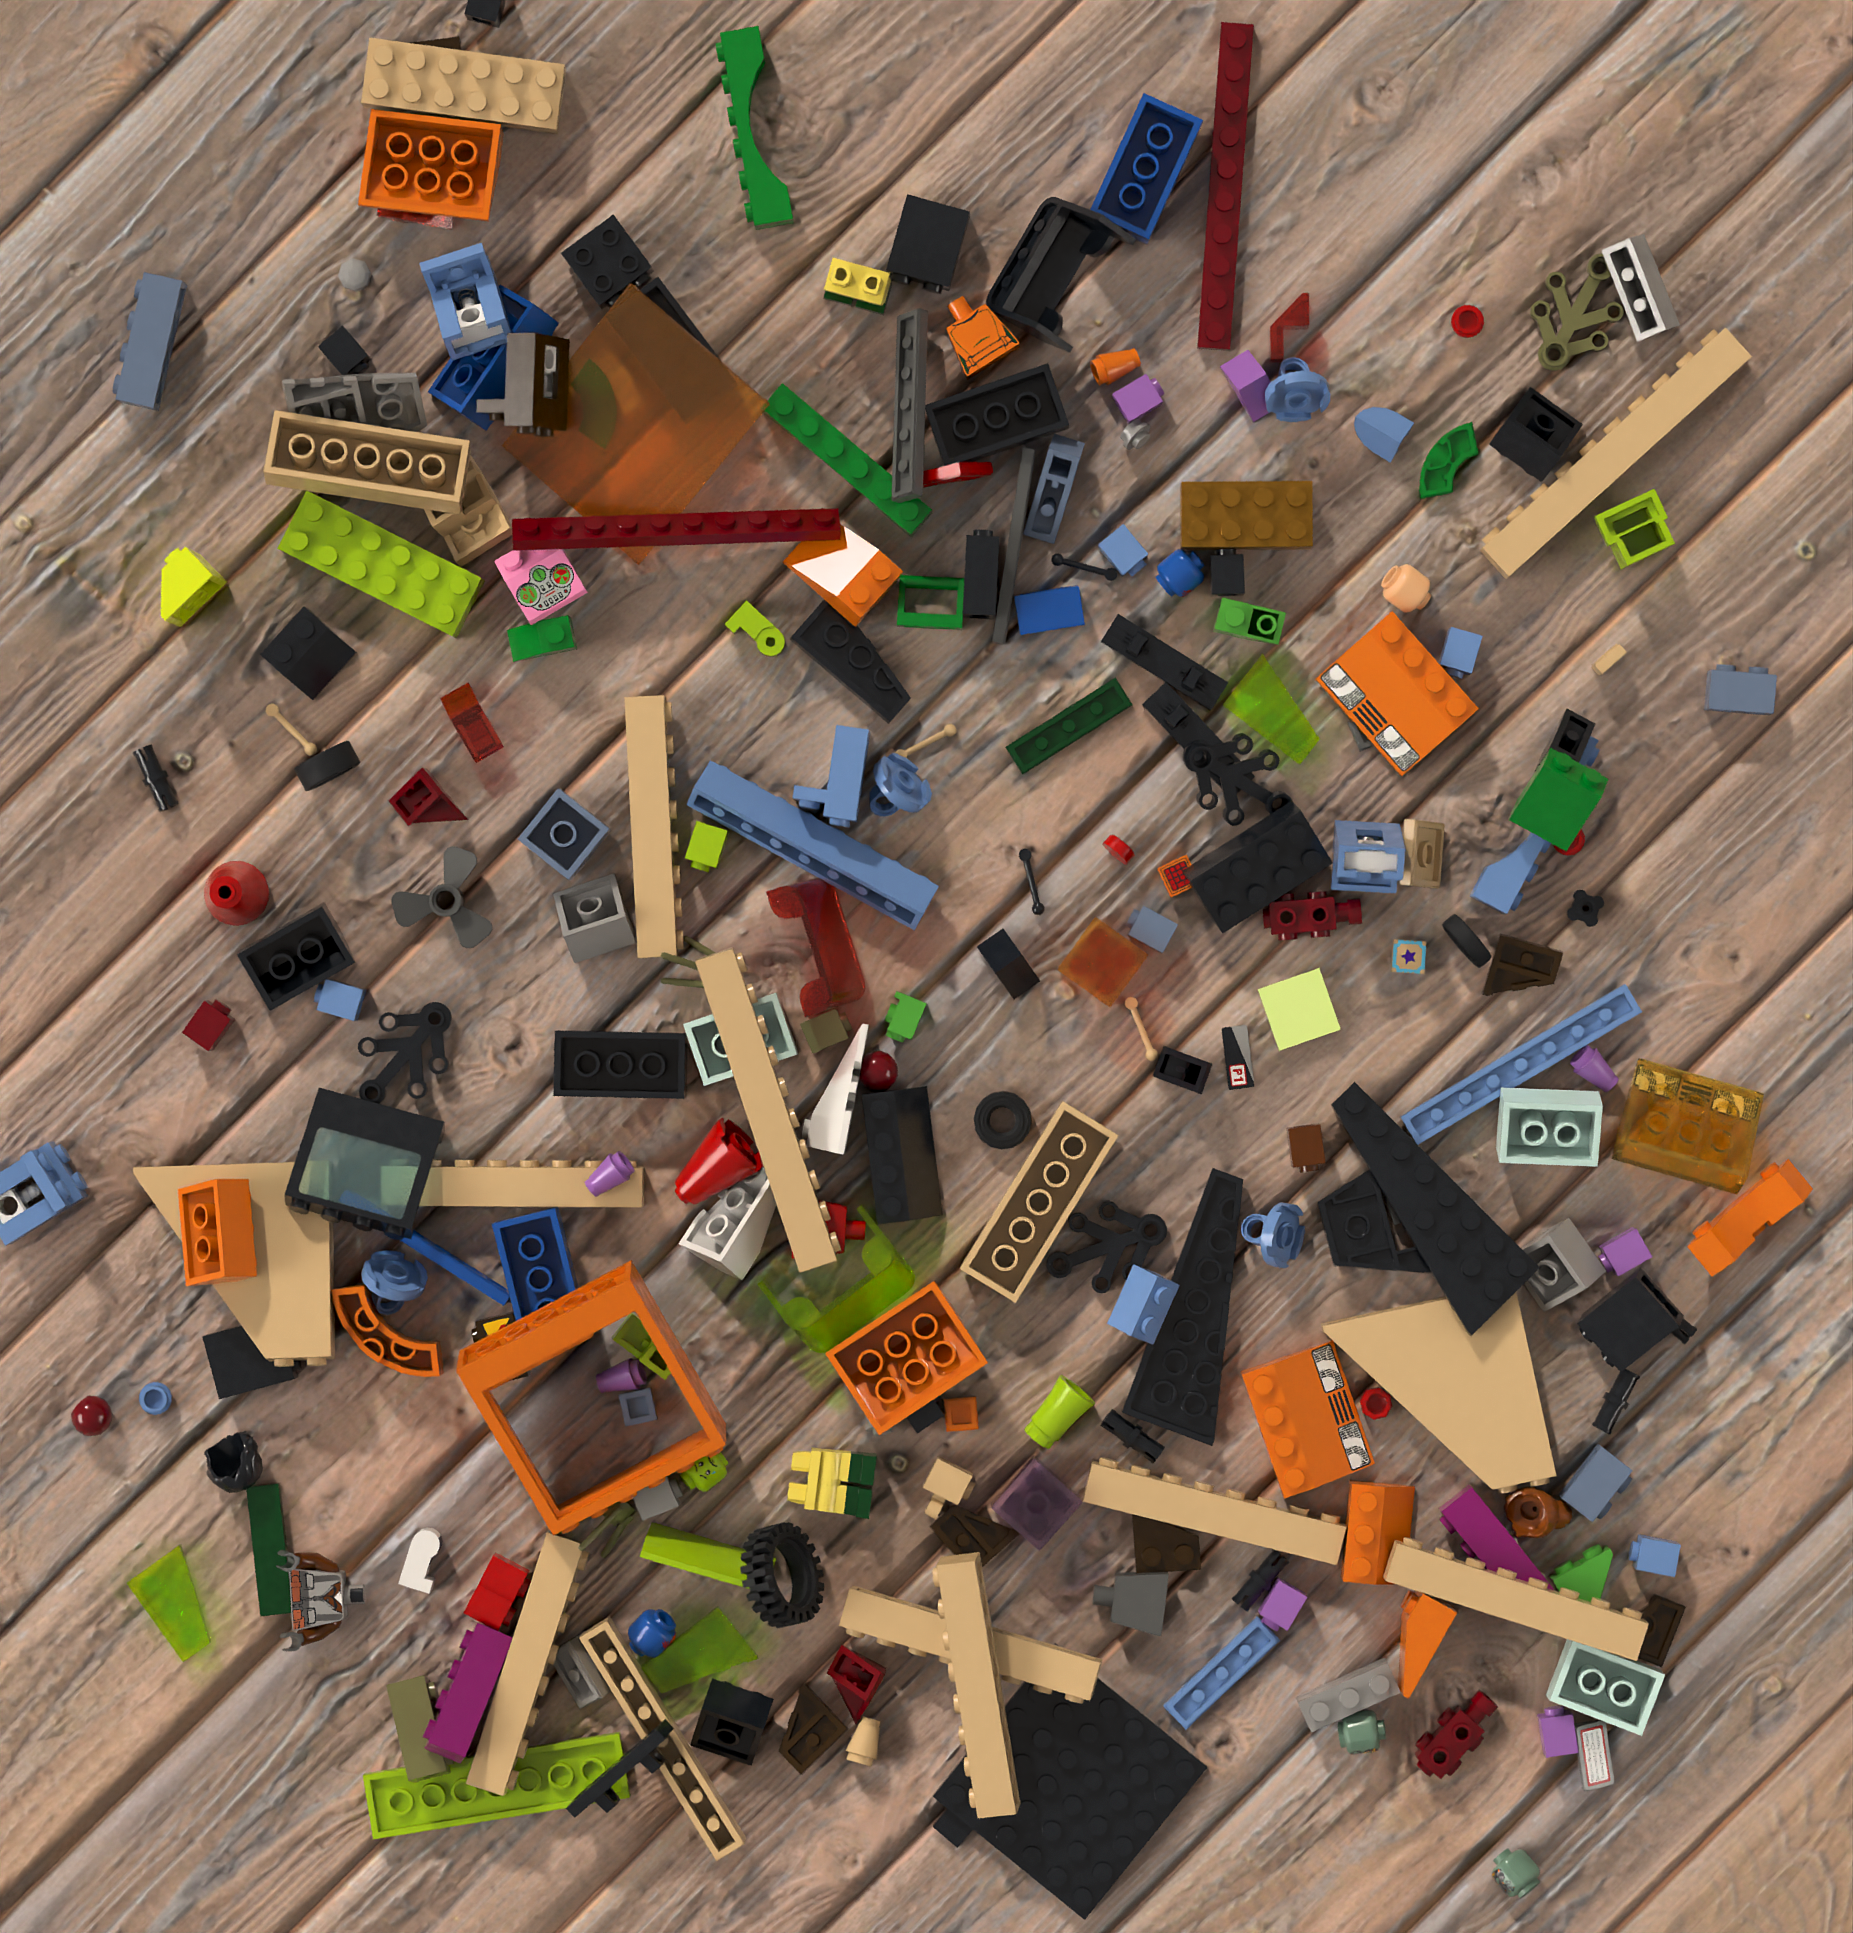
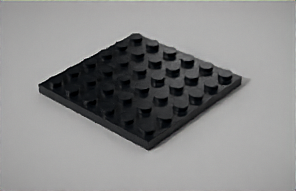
M1099 1678L1097 1679L1091 1700L1084 1699L1083 1704L1069 1701L1064 1698L1065 1693L1055 1690L1052 1691V1694L1036 1691L1033 1689L1034 1684L1024 1681L1005 1704L1021 1803L1015 1815L977 1818L976 1808H971L969 1801V1789L972 1788L971 1776L966 1777L964 1771V1757H967V1753L934 1792L933 1797L1085 1920L1207 1769V1765Z

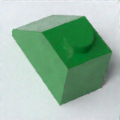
M569 615L541 620L533 625L529 623L507 630L513 662L577 650L572 619Z

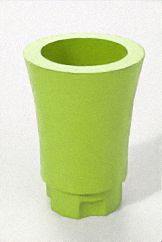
M1060 1375L1051 1392L1031 1417L1032 1421L1024 1430L1035 1442L1049 1450L1055 1441H1059L1064 1433L1086 1411L1095 1405V1402L1073 1381Z

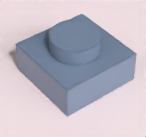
M651 1387L619 1394L625 1427L658 1419Z

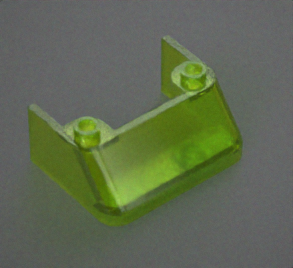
M864 1203L857 1207V1211L876 1234L864 1245L862 1250V1259L871 1272L819 1311L812 1301L805 1297H795L785 1304L765 1277L757 1284L789 1327L816 1353H825L837 1346L907 1293L915 1282L913 1268L882 1227L877 1225L876 1219Z

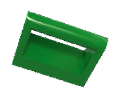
M901 575L899 578L897 627L962 630L964 578ZM906 588L957 590L956 615L905 612Z

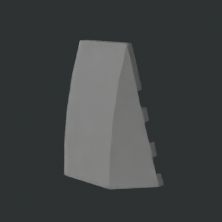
M368 373L282 380L286 404L290 413L412 432L427 427L416 373Z

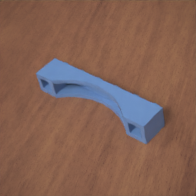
M1590 736L1579 762L1580 764L1592 766L1600 751L1595 747L1599 741L1598 739ZM1531 832L1515 851L1500 861L1484 867L1470 897L1502 914H1507L1509 909L1515 911L1524 895L1519 890L1525 880L1528 882L1532 880L1539 865L1534 863L1540 851L1546 853L1551 843Z

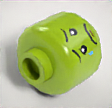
M720 1452L711 1458L702 1457L694 1462L693 1467L679 1475L690 1490L696 1487L702 1492H708L727 1476L726 1466L729 1463Z

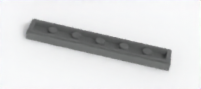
M921 308L897 316L892 501L897 503H903L923 496L928 311Z
M1023 448L992 639V643L1004 645L1006 642L1036 454L1034 449Z

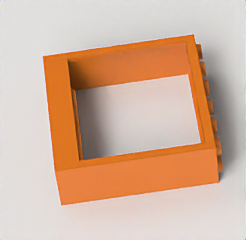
M632 1260L459 1351L456 1368L458 1376L552 1535L561 1531L563 1534L571 1532L579 1526L580 1521L590 1516L594 1519L607 1512L609 1506L618 1501L621 1504L630 1501L637 1495L639 1490L647 1486L649 1488L657 1487L666 1480V1476L676 1471L677 1473H683L694 1466L695 1461L704 1456L706 1458L716 1456L723 1450V1446L726 1445V1423ZM636 1312L703 1429L558 1505L491 1390L592 1338L594 1333Z

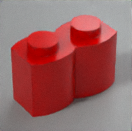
M495 1552L464 1614L496 1631L501 1628L502 1624L508 1627L517 1609L512 1607L517 1595L523 1598L530 1586L531 1580L527 1578L530 1570Z

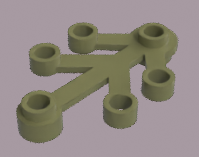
M1602 253L1594 255L1587 264L1589 276L1572 308L1565 289V276L1561 272L1556 271L1550 273L1546 278L1545 285L1553 293L1562 323L1557 336H1555L1549 319L1550 305L1546 301L1539 300L1531 306L1530 315L1537 321L1543 339V344L1538 350V360L1547 370L1558 371L1563 369L1573 355L1590 350L1599 352L1605 349L1608 345V336L1602 331L1593 332L1587 339L1568 342L1574 331L1605 321L1610 323L1618 322L1624 314L1622 305L1617 302H1611L1605 308L1583 314L1600 281H1604L1611 276ZM1596 263L1604 264L1606 268L1605 273H1596L1594 265ZM1553 276L1559 277L1562 282L1561 286L1558 288L1551 286L1550 278ZM1537 305H1542L1546 308L1545 316L1540 317L1536 315L1534 309ZM1609 307H1616L1619 310L1617 318H1611L1608 315ZM1596 335L1601 336L1604 340L1603 346H1594L1592 338ZM1556 349L1560 353L1559 359L1556 361L1551 360L1548 357L1549 350Z

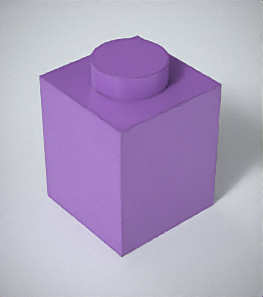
M1144 374L1114 392L1112 399L1127 424H1130L1132 421L1143 417L1161 406L1163 403L1161 396L1164 395V391L1156 378L1150 380L1147 374Z
M1634 1227L1598 1246L1602 1252L1598 1258L1606 1272L1613 1271L1617 1276L1652 1258L1639 1232Z
M1277 1577L1258 1609L1259 1614L1263 1616L1261 1622L1276 1631L1280 1627L1288 1631L1307 1599L1306 1593Z
M1552 1706L1545 1708V1713L1537 1714L1542 1750L1546 1758L1579 1753L1574 1718L1569 1709L1564 1710V1706Z

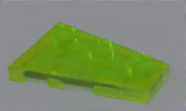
M1262 653L1222 706L1300 765L1320 738Z
M181 1544L127 1582L129 1588L183 1662L212 1642Z
M717 1606L677 1637L659 1656L650 1658L641 1665V1669L657 1689L664 1693L698 1681L699 1678L716 1672L720 1673L731 1669L735 1665L756 1660L758 1655L720 1607Z

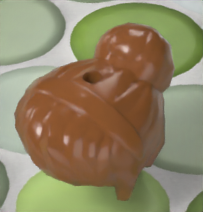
M1532 1486L1519 1488L1505 1497L1503 1508L1507 1519L1512 1522V1529L1517 1538H1543L1554 1529L1564 1528L1573 1518L1572 1509L1565 1501L1554 1500L1552 1496L1543 1490L1535 1489ZM1533 1507H1537L1538 1511H1534Z

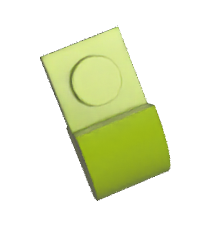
M634 1313L629 1314L611 1337L612 1340L666 1380L671 1374L670 1370L639 1317Z

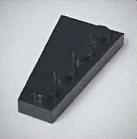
M823 600L791 636L790 640L888 724L911 699L858 625L856 627L853 626L827 601Z

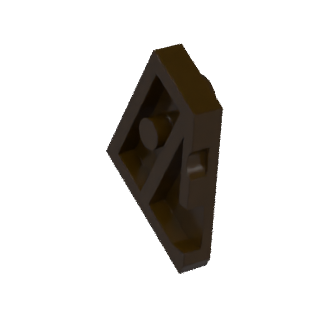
M1500 933L1482 995L1490 996L1493 993L1510 990L1518 991L1532 986L1541 987L1554 984L1563 951Z
M952 1505L929 1526L953 1555L980 1552L982 1567L1019 1535L1017 1530L1003 1526L956 1505Z
M1132 1514L1136 1574L1201 1570L1198 1535L1166 1522Z
M806 1683L799 1689L795 1708L791 1713L786 1734L783 1736L779 1748L781 1755L801 1775L849 1729Z

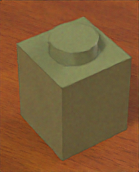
M837 1008L800 1024L813 1054L848 1039L849 1035L847 1032L852 1030L846 1013L839 1014Z

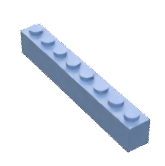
M711 760L695 784L686 804L914 931L939 887L927 877L912 872L903 867L898 861L883 856L874 851L869 845L854 840L845 835L843 831L825 824L814 815L794 807L785 799L776 797L760 788L756 783L745 780L731 772L727 767L718 765Z

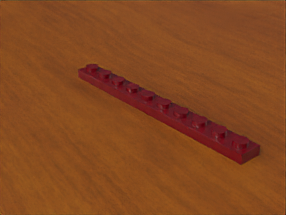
M1221 22L1197 349L1230 351L1254 24Z
M838 508L512 519L513 551L840 540L841 538Z

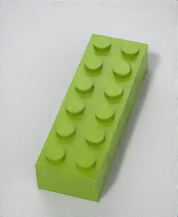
M309 491L305 492L277 548L454 638H457L485 582L481 577Z

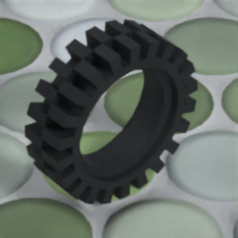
M789 1522L754 1530V1533L749 1534L747 1537L749 1541L744 1542L743 1548L746 1552L741 1553V1560L746 1563L745 1566L740 1567L741 1574L747 1575V1580L742 1581L743 1588L749 1587L751 1591L746 1597L748 1601L755 1600L752 1609L755 1613L761 1612L759 1618L763 1622L768 1621L769 1626H776V1628L788 1627L812 1620L815 1617L814 1614L820 1610L818 1604L823 1602V1596L818 1592L824 1591V1583L819 1582L818 1578L824 1577L823 1570H817L816 1564L821 1563L819 1556L813 1557L812 1555L816 1548L813 1543L807 1544L809 1536L806 1533L801 1534L802 1529L800 1527H793V1523ZM775 1548L785 1558L792 1581L790 1602L781 1594L775 1579L773 1568Z

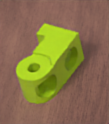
M747 600L725 623V626L734 634L742 628L756 641L759 651L765 656H777L785 647L783 634Z

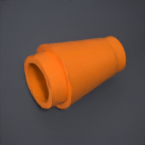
M1135 348L1096 355V359L1090 361V368L1098 385L1104 383L1110 385L1141 366L1140 358Z

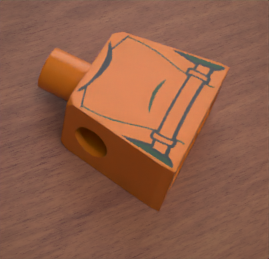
M961 296L947 306L956 322L947 327L946 331L967 380L1020 347L1017 338L986 304L973 311L964 296Z

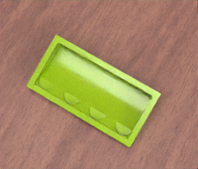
M651 1522L640 1553L641 1558L743 1587L742 1581L747 1580V1575L741 1574L740 1569L741 1566L746 1565L741 1560V1553L746 1552L745 1549ZM773 1557V1568H774L775 1561H776V1558H774V1557Z

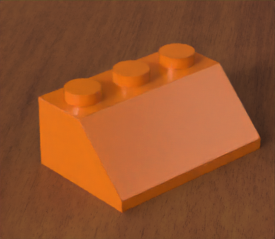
M214 1179L178 1189L186 1286L235 1282L257 1277L249 1179Z
M1349 1481L1345 1523L1347 1528L1344 1536L1340 1576L1343 1582L1372 1585L1393 1584L1385 1581L1383 1575L1394 1541L1403 1542L1404 1537L1410 1538L1415 1486Z

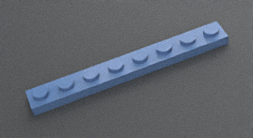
M1623 984L1403 1114L1400 1118L1414 1142L1419 1145L1500 1097L1501 1087H1517L1640 1014L1642 1011L1627 985Z

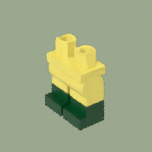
M832 258L824 287V299L851 307L853 300L857 299L856 308L884 315L892 288V282L889 278L890 273Z
M811 1447V1452H793L791 1470L808 1472L807 1484L789 1482L787 1500L804 1504V1509L840 1513L869 1519L877 1458L876 1453ZM842 1481H845V1482H853V1483H860V1484H862V1485L848 1484V1483H841V1482H842Z

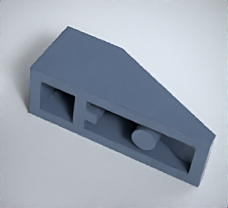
M1053 435L1023 535L1052 544L1055 543L1085 443L1061 435Z

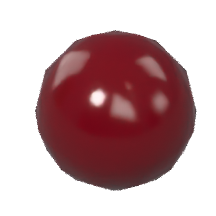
M872 1051L865 1054L860 1071V1082L872 1091L889 1089L896 1082L898 1076V1066L895 1059L883 1051Z
M87 1396L73 1409L71 1413L72 1424L84 1436L101 1435L110 1427L112 1421L111 1407L106 1400L99 1396Z

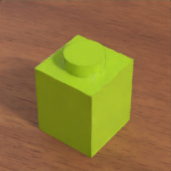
M696 821L685 856L686 859L692 860L690 867L708 873L710 866L718 869L729 831Z

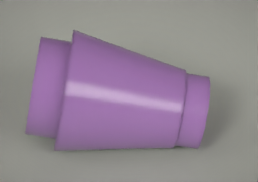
M1586 1045L1570 1061L1576 1074L1604 1092L1610 1091L1619 1080L1597 1048L1592 1049L1589 1045Z
M618 1151L614 1155L610 1153L591 1174L589 1179L585 1181V1185L597 1197L630 1180L634 1167L622 1152Z
M629 1358L597 1374L596 1381L601 1393L640 1389V1385L647 1383V1376L643 1363L639 1359L633 1360Z

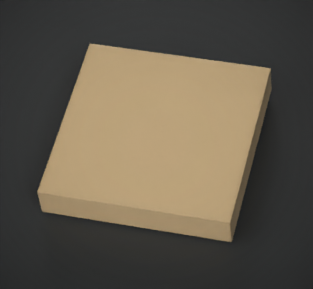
M1405 819L1403 837L1405 859L1403 880H1400V885L1439 889L1444 824Z

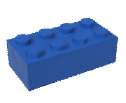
M1143 93L1090 210L1103 214L1136 240L1148 245L1202 127L1203 120Z
M559 1207L492 1223L516 1321L579 1288Z

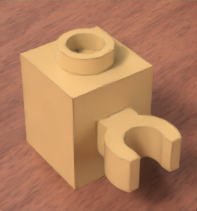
M937 1456L923 1484L924 1489L934 1493L924 1514L936 1519L945 1500L956 1505L959 1504L961 1498L967 1501L976 1484L970 1481L973 1473Z

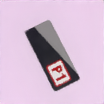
M1247 1026L1222 1028L1228 1088L1233 1090L1254 1087Z

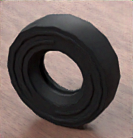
M1453 914L1444 921L1442 926L1445 932L1475 966L1480 968L1492 958L1485 945L1459 916Z
M1006 1091L994 1092L983 1098L976 1107L974 1115L975 1131L980 1139L988 1146L1001 1150L1014 1148L1022 1143L1029 1134L1032 1124L1031 1111L1026 1102L1015 1093ZM998 1108H1008L1015 1115V1126L1007 1133L995 1131L990 1124L991 1114Z

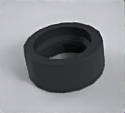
M344 741L296 766L294 770L305 791H310L355 768L360 764V760L350 741Z

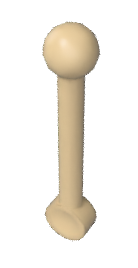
M276 704L267 705V715L275 717L305 747L307 755H315L317 746L314 743H309L279 713V707Z
M947 724L943 731L906 750L899 749L895 753L907 758L908 755L945 736H954L957 729L953 724Z
M1128 997L1125 1000V1007L1131 1010L1147 1050L1146 1058L1149 1061H1155L1158 1058V1052L1152 1048L1136 1008L1138 1002L1136 998Z

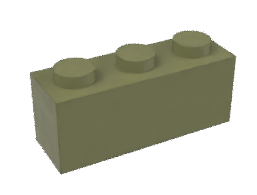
M422 1675L386 1685L408 1781L416 1783L450 1774L449 1765L454 1764L453 1760L424 1749L428 1740L423 1738L426 1726L430 1719L436 1721L438 1716L434 1703L439 1697L435 1682H430L428 1677Z

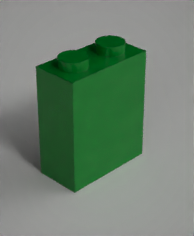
M1550 748L1517 799L1509 821L1567 851L1600 801L1608 778L1602 776L1598 771L1576 762L1567 754Z

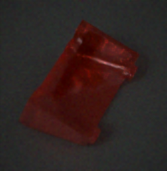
M813 878L766 891L774 914L784 919L802 918L820 975L819 979L806 983L801 989L799 996L804 1016L815 1015L859 1000L864 995L866 989L865 980L836 888L820 878Z

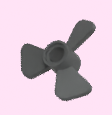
M455 846L447 848L444 852V884L436 886L430 895L399 891L392 896L391 902L397 923L403 927H409L434 912L439 916L451 918L458 940L465 948H473L489 936L493 929L492 923L464 907V895L459 889L476 867V855ZM444 891H450L455 897L453 907L448 910L442 909L438 903L439 896Z

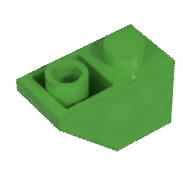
M1222 598L1213 632L1279 645L1286 613Z
M1599 1544L1594 1545L1582 1553L1583 1558L1574 1563L1571 1560H1567L1554 1568L1555 1573L1549 1576L1558 1592H1560L1561 1587L1579 1592V1599L1591 1602L1592 1597L1601 1599L1613 1553L1607 1545L1603 1547Z

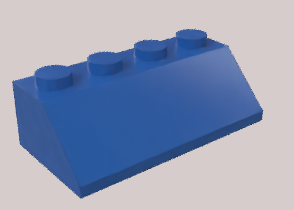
M501 284L499 285L512 333L553 335L559 322L532 302ZM507 343L453 361L450 358L428 390V393L487 431L494 421L489 420L488 414L476 413L477 399H505Z

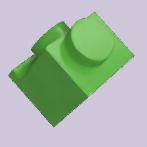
M896 991L894 997L900 1000L898 1005L893 1003L890 1005L884 1020L890 1023L885 1036L903 1043L905 1038L912 1040L927 1003Z

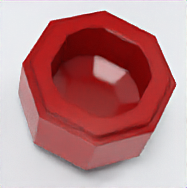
M1379 1387L1366 1389L1359 1400L1362 1413L1373 1420L1386 1417L1392 1408L1390 1394Z

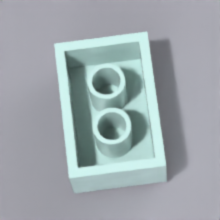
M778 992L758 998V1002L754 1003L753 1007L756 1016L763 1015L768 1033L764 1034L763 1037L767 1047H774L778 1061L797 1055L798 1051ZM713 1014L683 1024L703 1085L706 1086L733 1077Z
M1501 1087L1496 1141L1499 1163L1598 1167L1603 1110L1599 1091Z
M1567 1639L1546 1696L1552 1702L1642 1736L1665 1674L1660 1669L1640 1661H1634Z

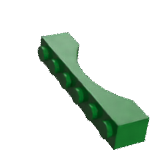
M759 26L721 32V42L715 43L718 61L719 63L725 62L727 74L721 75L724 94H731L733 106L727 107L730 127L737 126L739 138L733 139L736 159H743L744 170L738 171L741 189L742 191L748 190L750 198L749 203H744L747 222H754L756 230L793 224L794 219L788 188L764 163L755 146L751 132L750 109L752 94L757 79L766 64Z
M783 383L761 407L763 413L825 462L911 538L932 514V509L919 498L903 503L892 501V475Z

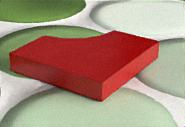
M959 462L923 471V488L990 476L993 473L992 463Z

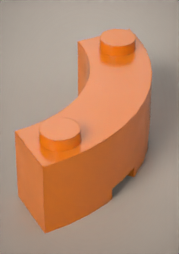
M1789 1159L1779 1166L1774 1162L1760 1173L1762 1179L1726 1207L1710 1223L1705 1221L1692 1232L1695 1238L1687 1247L1712 1277L1738 1259L1756 1240L1755 1237L1766 1228L1765 1223L1769 1226L1774 1225L1782 1217L1803 1203L1813 1190Z
M365 1284L336 1287L331 1290L333 1303L342 1326L367 1356L403 1374L436 1377L444 1373L440 1341L414 1339L394 1329L377 1311L370 1290Z

